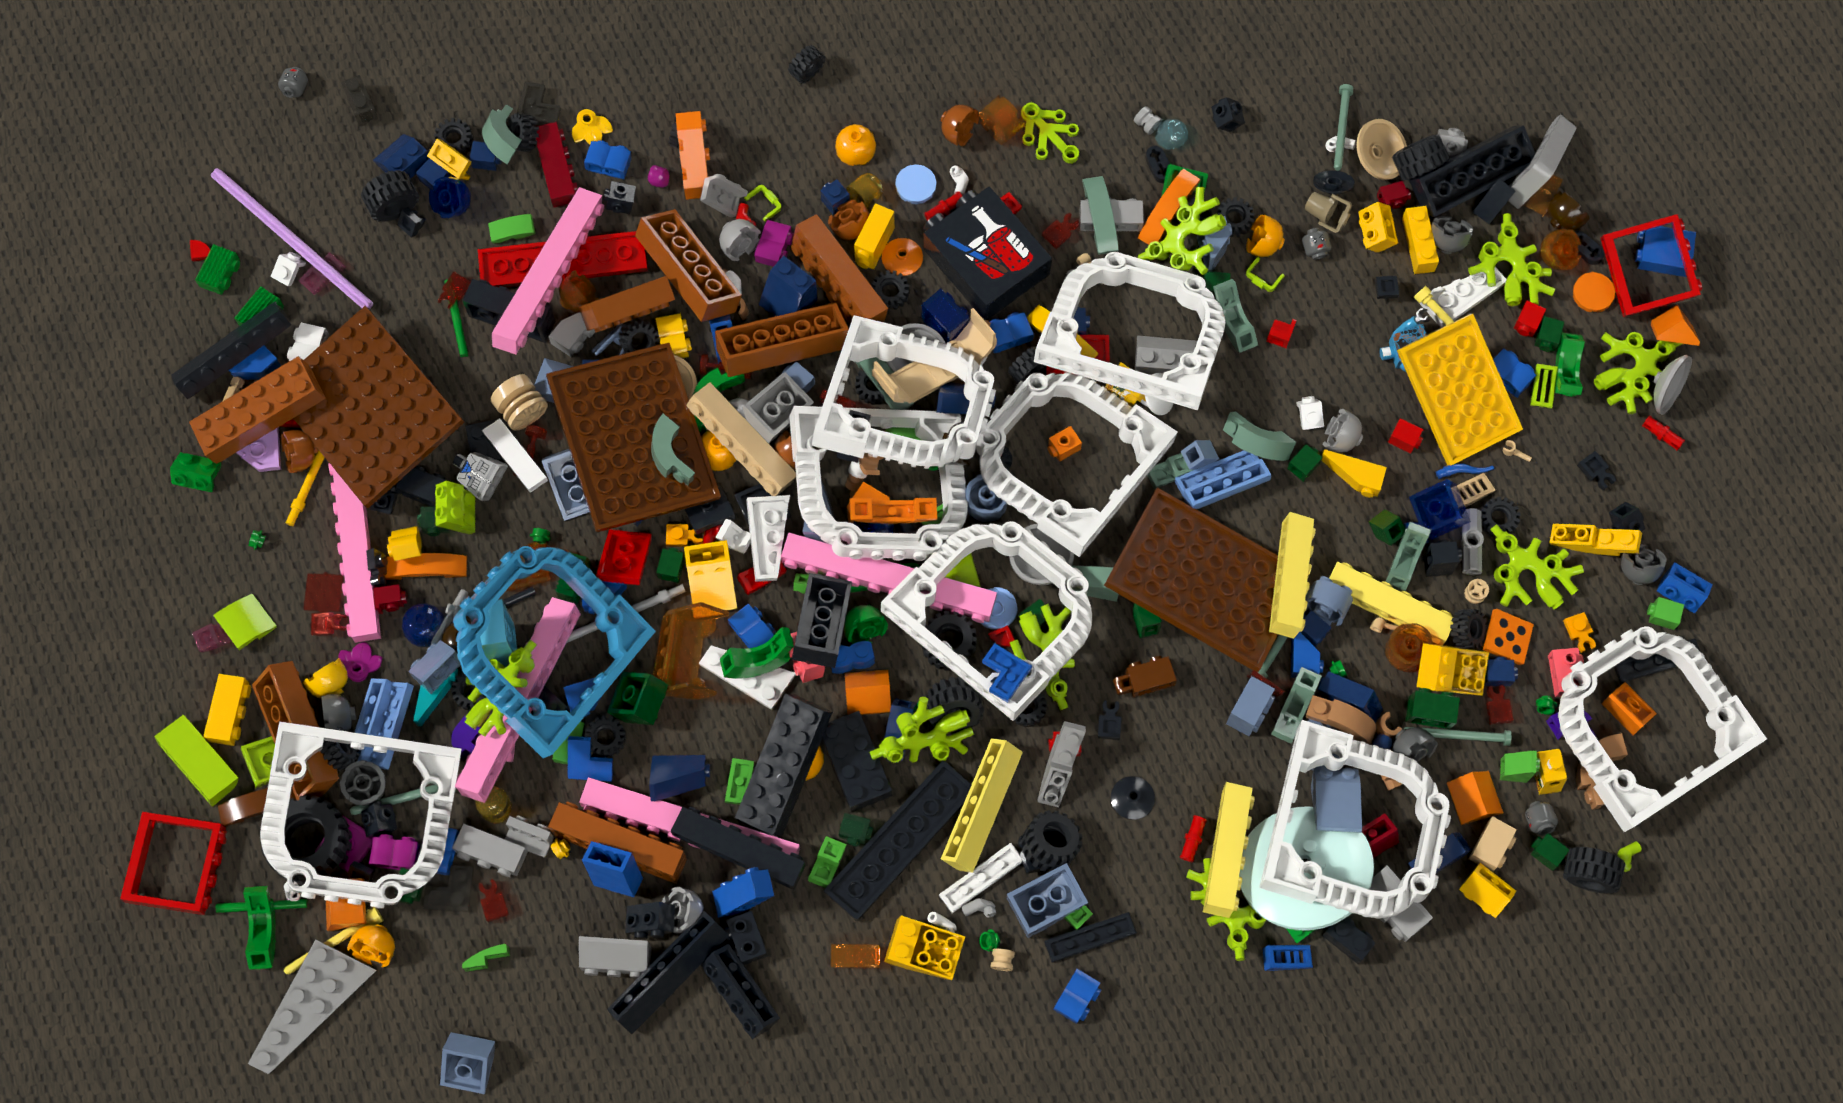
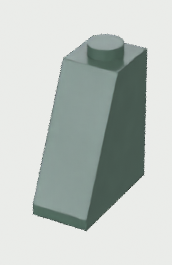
M1071 566L1079 569L1087 579L1089 584L1087 596L1117 602L1119 594L1104 586L1113 567ZM1078 587L1072 588L1074 591H1081Z

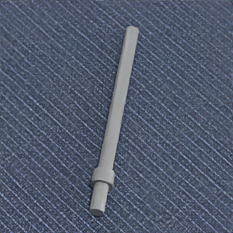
M683 584L667 591L664 589L659 591L658 595L632 605V607L637 612H640L661 602L662 604L671 601L670 598L686 591ZM595 622L572 631L567 643L598 630Z

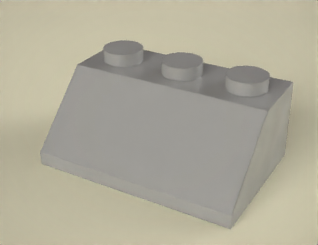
M1137 336L1135 371L1152 375L1155 373L1164 374V372L1173 370L1179 366L1182 355L1194 352L1197 341Z
M784 372L743 406L746 421L770 444L790 427V414L794 406H811L814 401Z
M1387 865L1373 877L1370 890L1387 892L1398 889L1401 880ZM1413 902L1405 911L1392 917L1381 918L1380 920L1384 923L1388 922L1393 928L1391 929L1393 935L1398 940L1402 939L1406 942L1433 917L1420 902Z
M579 936V968L581 971H585V975L597 976L598 972H607V976L621 977L622 973L630 974V978L637 979L650 966L652 948L648 941Z

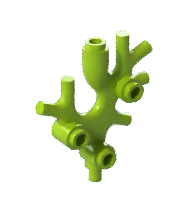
M1196 187L1195 202L1192 206L1188 205L1186 196L1178 198L1180 208L1177 211V219L1181 223L1178 226H1173L1167 218L1163 219L1160 224L1167 232L1166 238L1161 242H1151L1148 248L1145 249V252L1138 255V258L1142 260L1149 259L1150 261L1154 259L1165 260L1171 252L1173 255L1170 258V264L1173 268L1188 271L1194 265L1202 275L1207 273L1208 268L1202 262V257L1214 251L1212 244L1209 243L1194 251H1189L1184 246V239L1191 233L1200 236L1211 235L1226 226V220L1222 214H1215L1203 221L1199 220V215L1202 212L1220 204L1218 198L1215 197L1205 202L1204 187Z
M1506 213L1503 215V223L1498 235V241L1502 246L1498 247L1494 242L1485 243L1479 253L1481 263L1468 268L1469 274L1472 276L1480 272L1486 273L1487 285L1494 287L1496 286L1495 265L1499 261H1508L1511 263L1513 271L1507 277L1504 287L1507 305L1517 306L1522 300L1521 282L1529 285L1530 302L1538 305L1539 292L1550 296L1554 294L1555 288L1545 285L1539 280L1541 276L1550 277L1552 270L1551 268H1541L1537 262H1529L1528 264L1525 262L1526 256L1537 252L1536 246L1534 244L1524 248L1518 246L1516 242L1518 229L1515 223L1512 222L1511 214Z
M1605 332L1601 339L1609 344L1611 349L1600 355L1601 360L1606 362L1619 354L1626 353L1635 358L1636 365L1632 369L1612 368L1596 376L1594 384L1598 390H1606L1619 382H1624L1626 388L1608 397L1607 402L1611 406L1622 400L1626 403L1628 414L1636 413L1634 397H1642L1646 404L1653 400V397L1647 390L1649 388V381L1645 376H1656L1659 371L1662 372L1657 368V362L1665 361L1676 350V347L1683 343L1660 340L1653 349H1645L1642 346L1643 337L1637 332L1630 333L1625 340L1615 339Z
M1497 524L1490 529L1497 537L1495 540L1497 541L1496 547L1498 551L1503 554L1508 553L1510 557L1509 564H1503L1494 571L1495 580L1498 583H1505L1506 591L1500 601L1501 605L1508 607L1513 596H1518L1525 605L1533 601L1519 583V574L1525 569L1534 572L1538 594L1549 608L1552 607L1553 610L1564 601L1562 600L1563 596L1552 585V577H1557L1571 595L1578 591L1571 581V577L1584 573L1582 565L1571 568L1562 567V561L1569 556L1565 549H1562L1556 555L1552 554L1541 560L1537 556L1541 540L1533 538L1530 546L1523 549L1518 546L1517 538L1514 535L1508 534L1507 531L1503 532ZM1503 542L1508 544V548L1503 545ZM1548 562L1551 563L1552 568L1548 567ZM1501 571L1505 573V578L1501 576Z
M1049 604L1041 606L1049 627L1047 633L1041 631L1037 618L1031 611L1020 615L1019 623L1028 640L1044 651L1063 631L1061 625L1072 614L1067 607L1059 615L1054 616ZM1018 639L1010 642L1014 655L1022 660H1027ZM1070 659L1062 668H1074V659ZM1058 671L1050 679L1046 686V692L1052 697L1053 701H1057L1060 710L1068 708L1064 698L1067 696V684L1059 678ZM1057 684L1060 686L1059 692L1056 690Z
M529 640L524 648L520 647V649L514 650L509 656L510 664L507 667L496 659H490L489 661L514 688H525L528 685L527 679L517 678L519 671L530 673L534 669L535 664L530 653L537 644ZM466 677V684L472 685L468 677ZM477 687L468 696V699L473 703L481 695ZM487 697L476 703L466 715L465 723L474 730L479 727L480 730L478 732L484 737L494 726L498 734L506 733L503 723L504 714ZM491 710H493L492 714H491L490 717L487 719V717H488V715L490 714Z
M920 697L917 711L913 715L911 713H902L896 720L902 736L898 739L894 736L885 738L879 745V748L869 752L872 760L883 756L889 761L896 763L902 759L903 750L909 749V760L916 762L920 750L929 746L933 757L940 762L945 761L949 756V747L956 749L962 755L966 754L968 748L961 741L974 735L971 727L949 736L946 735L948 732L967 726L966 723H969L970 719L966 710L961 711L959 709L939 720L932 731L920 733L919 727L923 722L945 713L942 705L927 709L928 698Z
M1211 858L1203 860L1204 873H1198L1189 869L1186 878L1203 885L1202 891H1191V900H1201L1203 905ZM1248 905L1243 908L1238 907L1237 911L1232 912L1230 918L1214 915L1207 918V922L1210 927L1221 922L1228 925L1230 934L1227 938V944L1235 951L1236 961L1245 960L1244 950H1246V942L1248 940V933L1244 929V925L1248 923L1250 927L1259 929L1264 925L1266 919Z

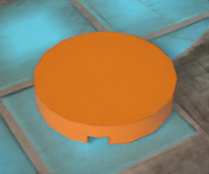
M1596 272L1585 273L1578 278L1573 286V298L1576 304L1587 312H1602L1609 308L1613 302L1615 288L1610 279L1603 274Z

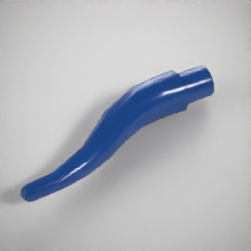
M1454 464L1436 471L1438 479L1456 473L1479 474L1493 470L1494 466L1476 468L1466 464Z

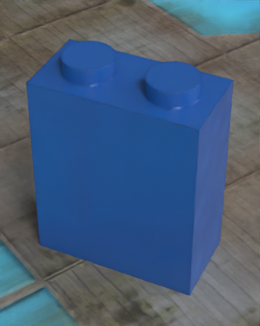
M1660 226L1638 232L1637 243H1640V248L1636 250L1635 261L1638 262L1637 269L1687 277L1673 228ZM1684 230V238H1687L1690 243L1691 250L1688 252L1690 259H1692L1694 256L1696 232Z
M591 841L582 862L593 885L635 897L643 877L633 854Z

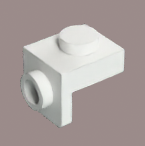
M293 252L280 254L271 277L287 286H291L299 267H304L306 262Z
M1314 396L1303 397L1302 401L1296 402L1297 407H1299L1303 430L1324 427L1321 401L1315 399Z
M725 519L716 536L720 541L727 540L728 548L743 554L751 543L750 533L742 530L733 521Z

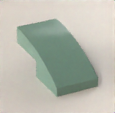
M1182 453L1167 458L1163 463L1155 465L1147 476L1155 490L1174 482L1175 477L1193 470H1189Z

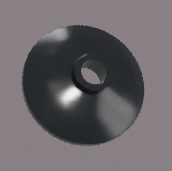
M1323 171L1316 174L1313 178L1314 186L1318 190L1330 195L1349 192L1355 184L1354 179L1349 174L1341 171Z
M1129 776L1119 780L1114 785L1111 792V803L1114 810L1120 816L1130 820H1137L1151 812L1155 803V794L1153 788L1146 780L1140 777ZM1131 793L1137 794L1138 798L1136 800H1132L1129 797V795Z

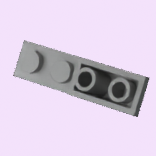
M1064 721L1059 735L1057 734L1047 762L1038 796L1039 803L1055 807L1060 806L1072 775V766L1086 732V726Z

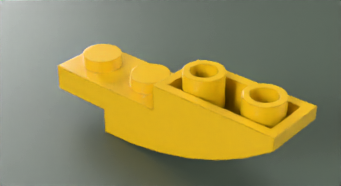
M1553 524L1550 545L1601 555L1639 554L1642 533L1640 530L1597 529L1595 525Z

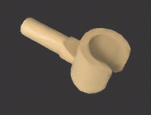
M1084 253L1077 258L1076 262L1080 266L1084 263L1091 264L1092 260L1088 254Z
M1506 441V445L1512 447V449L1503 448L1505 455H1515L1528 462L1531 461L1532 457L1516 449V444L1513 441Z
M1380 617L1373 620L1370 626L1371 630L1381 633L1383 628L1398 632L1402 631L1401 626L1389 624Z

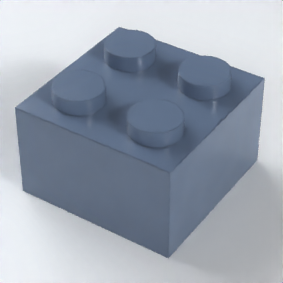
M1251 676L1226 724L1247 736H1250L1252 731L1257 733L1265 717L1262 713H1268L1275 699L1272 696L1275 688Z

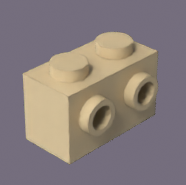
M1492 816L1468 859L1478 865L1482 863L1492 872L1497 867L1501 868L1507 858L1504 856L1506 849H1511L1517 839L1514 837L1516 829Z

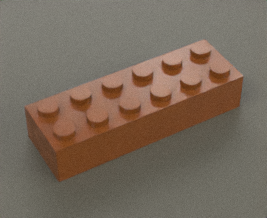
M675 209L640 219L635 236L701 322L736 312L742 294Z
M816 214L797 224L791 249L794 255L799 256L802 260L804 268L814 276L816 284L826 292L828 300L831 303H837L843 318L850 325L854 315L884 323L888 307L819 216Z
M834 302L715 331L716 349L727 376L732 377L842 350L849 329L837 303Z
M298 356L189 421L204 455L218 464L323 401L326 397L310 365Z
M293 661L268 665L252 684L274 743H276L279 722L319 727L315 719L314 710L307 699V692L302 686L299 672L295 668ZM318 751L305 762L307 769L305 777L299 781H294L292 787L296 800H299L300 796L305 795L310 799L313 796L322 797L339 779L338 770L333 769V765H329L327 759L324 760V753ZM293 763L289 766L288 770L291 774H298L301 772L302 767L297 763Z
M558 803L548 826L553 836L565 839L567 842L588 849L591 841L630 852L633 854L639 870L677 884L687 861L681 846L672 842L669 845L662 843L659 837L649 834L648 837L640 834V830L628 826L627 829L619 826L620 823L614 819L607 818V820L598 818L599 814L587 810L585 813L578 810L579 807L573 803Z

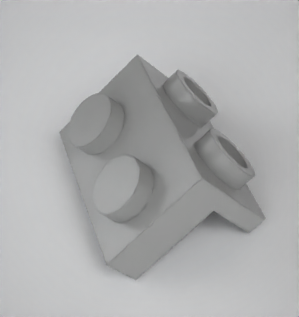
M715 174L705 178L700 201L728 217H735L741 197L747 196L748 191L743 189L741 185L729 181L724 175Z
M509 816L506 823L509 831L505 840L525 847L530 853L543 858L546 857L554 839L552 833L549 832L550 829L542 824H537V826L531 825L528 819L521 816L516 818Z

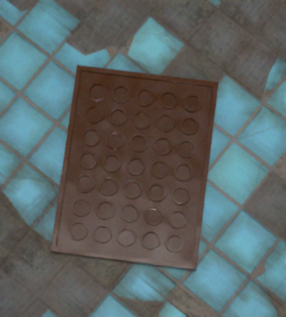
M366 306L359 310L304 359L310 365L326 399L293 419L366 508L373 505L465 423Z
M670 343L546 374L596 533L716 501L721 498L694 414L686 406L689 399ZM662 414H665L679 426L678 435L673 439L671 446L676 457L695 472L694 479L688 486L684 482H678L673 477L672 472L665 478L653 461L651 453L652 436L655 425Z
M1157 488L1104 586L1257 673L1260 671L1277 637L1276 633L1269 632L1278 556Z

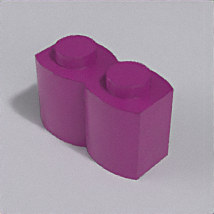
M767 220L755 251V262L774 267L783 256L787 258L788 251L786 249L788 245H792L794 236L791 226Z
M380 834V837L373 838L369 864L371 867L411 869L418 860L420 844L415 842V838L402 837V840H394L391 835Z

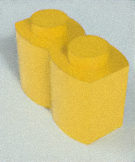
M681 314L656 318L660 344L670 343L674 355L681 358L689 357L688 351L692 350L690 338H685L684 332L688 331L686 319H681Z
M418 526L391 532V536L388 537L389 544H387L389 557H393L394 561L421 556L422 541Z

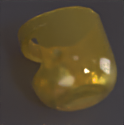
M864 173L848 185L846 190L849 193L850 200H856L857 203H860L857 200V196L860 194L865 202V206L869 209L871 206L870 202L882 196L883 185L875 175Z
M493 786L485 803L475 800V806L480 815L491 823L505 821L512 811L511 799L497 786ZM508 800V810L501 818H493V816L498 815L504 810Z

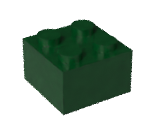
M622 672L607 713L626 723L654 725L662 701L666 696L668 684L651 674Z
M1419 688V691L1415 690L1408 697L1405 722L1450 729L1457 724L1460 698L1454 697V693L1451 692L1436 694L1432 693V690L1428 688Z

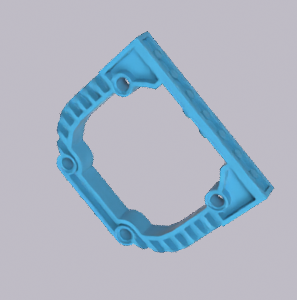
M523 546L513 553L507 552L500 559L502 564L499 567L495 566L487 574L489 578L486 582L481 581L473 589L475 594L471 598L468 596L459 605L461 609L455 615L453 623L459 631L456 637L457 657L463 673L466 674L471 684L477 687L479 692L484 694L507 717L506 722L542 758L553 755L656 631L620 594L615 596L602 583V580L599 577L597 578L592 573V570L587 568L583 561L572 553L556 547H542L534 550L529 546ZM520 556L524 558L525 563L521 561ZM540 569L553 572L563 579L597 614L595 624L600 631L606 632L609 654L615 659L604 673L601 672L594 678L593 682L595 684L591 689L587 688L580 695V702L570 713L567 710H548L544 702L539 698L527 700L492 666L484 654L480 636L489 625L490 616L488 610L516 579L527 578ZM466 616L471 619V624L467 622ZM529 707L533 709V715L529 712Z

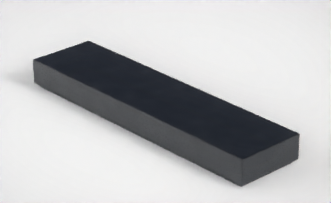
M1695 638L1687 640L1689 643L1694 644L1695 647L1700 651ZM1655 653L1643 660L1628 657L1615 665L1614 669L1620 683L1678 666L1672 660Z
M1127 912L1045 940L1044 943L1051 963L1135 935L1137 932L1130 913Z

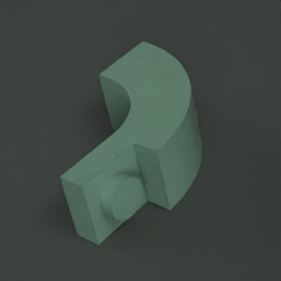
M505 105L502 111L498 109L496 112L492 109L482 129V136L487 147L497 158L506 164L509 163L522 141L506 125V121L513 110L508 105Z
M1231 279L1213 286L1216 300L1220 303L1225 316V331L1234 348L1240 353L1258 346L1255 329L1246 318L1242 309L1236 282Z
M1236 411L1230 412L1223 431L1233 438V444L1251 454L1266 459L1289 460L1296 444L1293 439L1282 431L1273 432L1261 429L1250 423Z
M662 414L655 425L652 436L651 453L653 461L665 478L672 472L673 477L678 482H684L688 486L693 481L695 472L676 457L671 446L673 439L678 435L679 426L665 414Z
M1412 522L1409 523L1385 581L1392 585L1394 589L1406 591L1418 558L1429 537L1430 529Z
M1301 667L1271 735L1292 744L1297 728L1322 677L1321 675Z

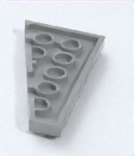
M315 939L248 1064L270 1074L377 970Z

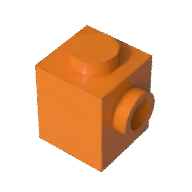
M1069 426L1049 438L1047 449L1053 458L1056 457L1060 462L1081 450L1082 442L1073 428Z

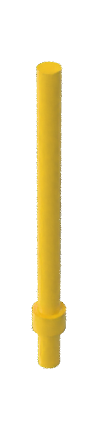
M319 450L297 498L293 500L290 506L292 509L285 522L289 526H294L299 513L303 512L306 505L304 503L325 458Z

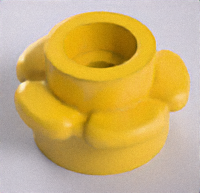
M556 838L555 842L551 844L552 851L559 859L569 856L571 848L565 839L560 840Z

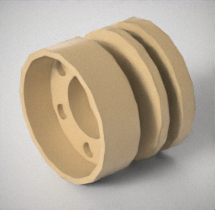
M519 374L504 381L497 387L490 398L491 403L499 413L503 414V419L508 422V426L514 431L524 429L538 420L548 407L546 400L542 398L540 392L535 391L534 384L525 374Z

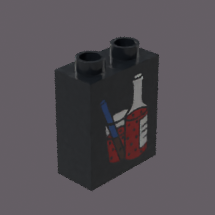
M990 186L979 194L975 190L968 191L957 201L956 207L958 209L946 217L942 213L934 215L923 227L925 231L924 251L983 320L990 319L1048 277L1052 263V257Z

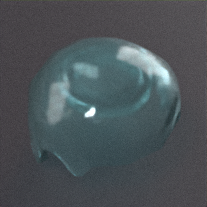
M1178 119L1165 120L1156 130L1155 140L1165 150L1171 148L1179 149L1188 140L1187 127Z

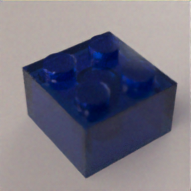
M941 288L922 304V321L937 331L945 343L956 339L969 323V314L966 309L959 307L952 295L948 292L945 293Z
M1449 479L1409 496L1419 525L1431 530L1428 538L1432 540L1471 522L1456 483Z

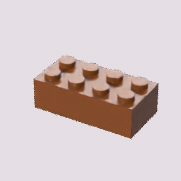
M664 276L580 306L579 310L587 331L594 329L596 333L613 327V324L616 326L630 321L632 317L635 319L647 315L651 311L654 312L669 307V302L675 300L668 278Z

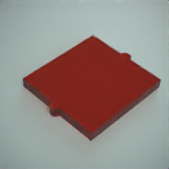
M327 572L323 574H307L303 610L319 611L320 613L324 611L340 612L343 576L327 574Z
M1251 671L1247 675L1249 678L1252 676L1275 688L1273 695L1276 697L1284 692L1256 671Z

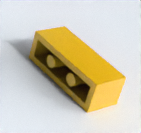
M1427 207L1406 208L1402 221L1414 274L1435 272L1439 259Z
M218 674L203 736L208 742L234 746L235 741L239 740L241 735L240 720L244 719L246 714L245 699L249 698L251 693V685H249V682L244 677Z

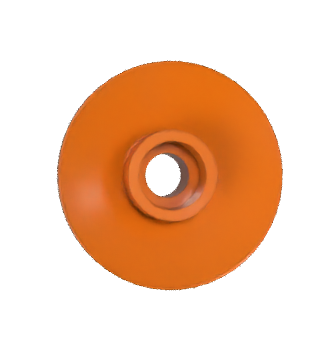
M898 238L890 241L882 252L883 265L892 274L893 271H897V275L900 273L903 276L911 275L920 268L923 261V253L920 246L907 238ZM900 252H905L906 255H905V256H900L899 253H900Z

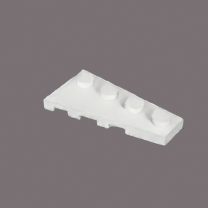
M1495 267L1496 286L1489 287L1487 285L1486 273L1480 272L1462 280L1452 281L1449 285L1434 288L1431 292L1433 295L1432 299L1455 321L1503 287L1506 278ZM1419 303L1428 310L1427 313L1441 328L1446 326L1426 304Z
M790 495L748 497L746 500L755 582L777 581Z
M711 645L699 662V665L773 710L796 676L795 672L777 668L769 673L750 678H724L720 658L727 650Z

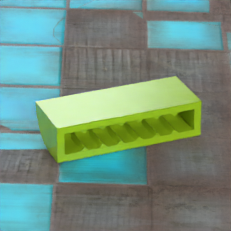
M184 714L154 736L158 745L212 807L237 785L238 777Z

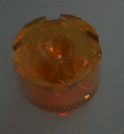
M1000 95L980 110L979 116L982 119L980 124L986 131L991 129L995 133L994 138L1000 145L1004 142L1006 143L1025 127L1023 118H1017V109L1005 97L1000 98Z
M1402 624L1389 637L1385 647V655L1390 664L1396 669L1404 672L1416 671L1420 668L1423 643L1433 644L1432 636L1420 624Z

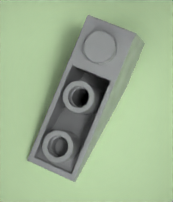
M579 312L561 320L549 335V339L552 345L572 357L574 353L580 352L585 339L592 337L595 331L594 329L587 331L582 315Z

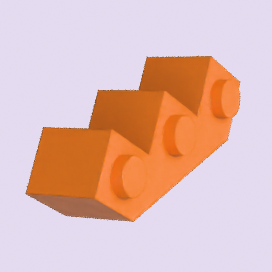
M700 111L675 113L686 200L701 198L704 180L708 178L706 160H710L709 148H705L703 132L707 131L706 119H701Z

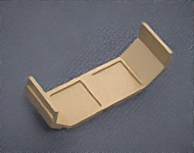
M973 308L971 309L970 322L958 337L949 343H952L951 346L958 349L959 346L962 347L963 351L968 355L972 354L974 360L980 365L983 359L996 347L997 338L995 332ZM877 361L874 362V369H872V376L893 402L904 403L905 401L910 404L939 389L942 385L959 378L956 374L945 369L915 361L892 374H887Z

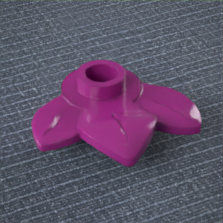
M366 642L357 644L352 649V652L341 650L338 656L347 670L348 678L354 682L365 680L368 673L377 671L382 664V657L372 656L371 648Z

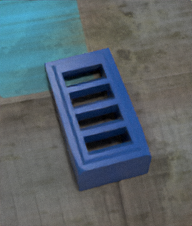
M1268 945L1263 948L1265 971L1308 969L1313 967L1310 945ZM1291 951H1293L1294 963H1291ZM1299 951H1303L1304 963H1300ZM1281 952H1284L1285 963H1282Z

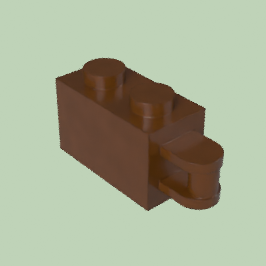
M1156 656L1151 658L1150 662L1143 664L1140 661L1132 663L1126 669V675L1113 679L1118 695L1132 692L1133 698L1173 687L1177 681L1169 656L1164 658ZM1128 681L1129 686L1124 687L1123 682Z

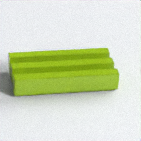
M1536 364V376L1533 381L1530 406L1552 409L1558 372L1557 366ZM1544 369L1540 400L1536 401L1540 371ZM1551 370L1552 376L1548 403L1544 402L1548 371Z

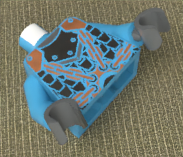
M1420 308L1417 311V317H1411L1393 332L1389 340L1390 346L1380 348L1382 360L1393 359L1395 368L1406 372L1397 350L1426 336L1424 325L1420 324V322H1429L1431 320L1430 315L1422 318L1423 313L1428 311L1427 309Z

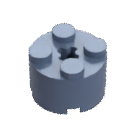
M981 474L968 483L965 495L968 502V514L981 522H992L1000 519L1007 509V502L998 498L987 487Z
M1321 576L1319 580L1313 582L1305 598L1308 602L1307 609L1309 613L1313 611L1328 625H1331L1333 622L1337 623L1336 626L1342 624L1353 602L1352 590L1347 586L1333 583L1328 577Z

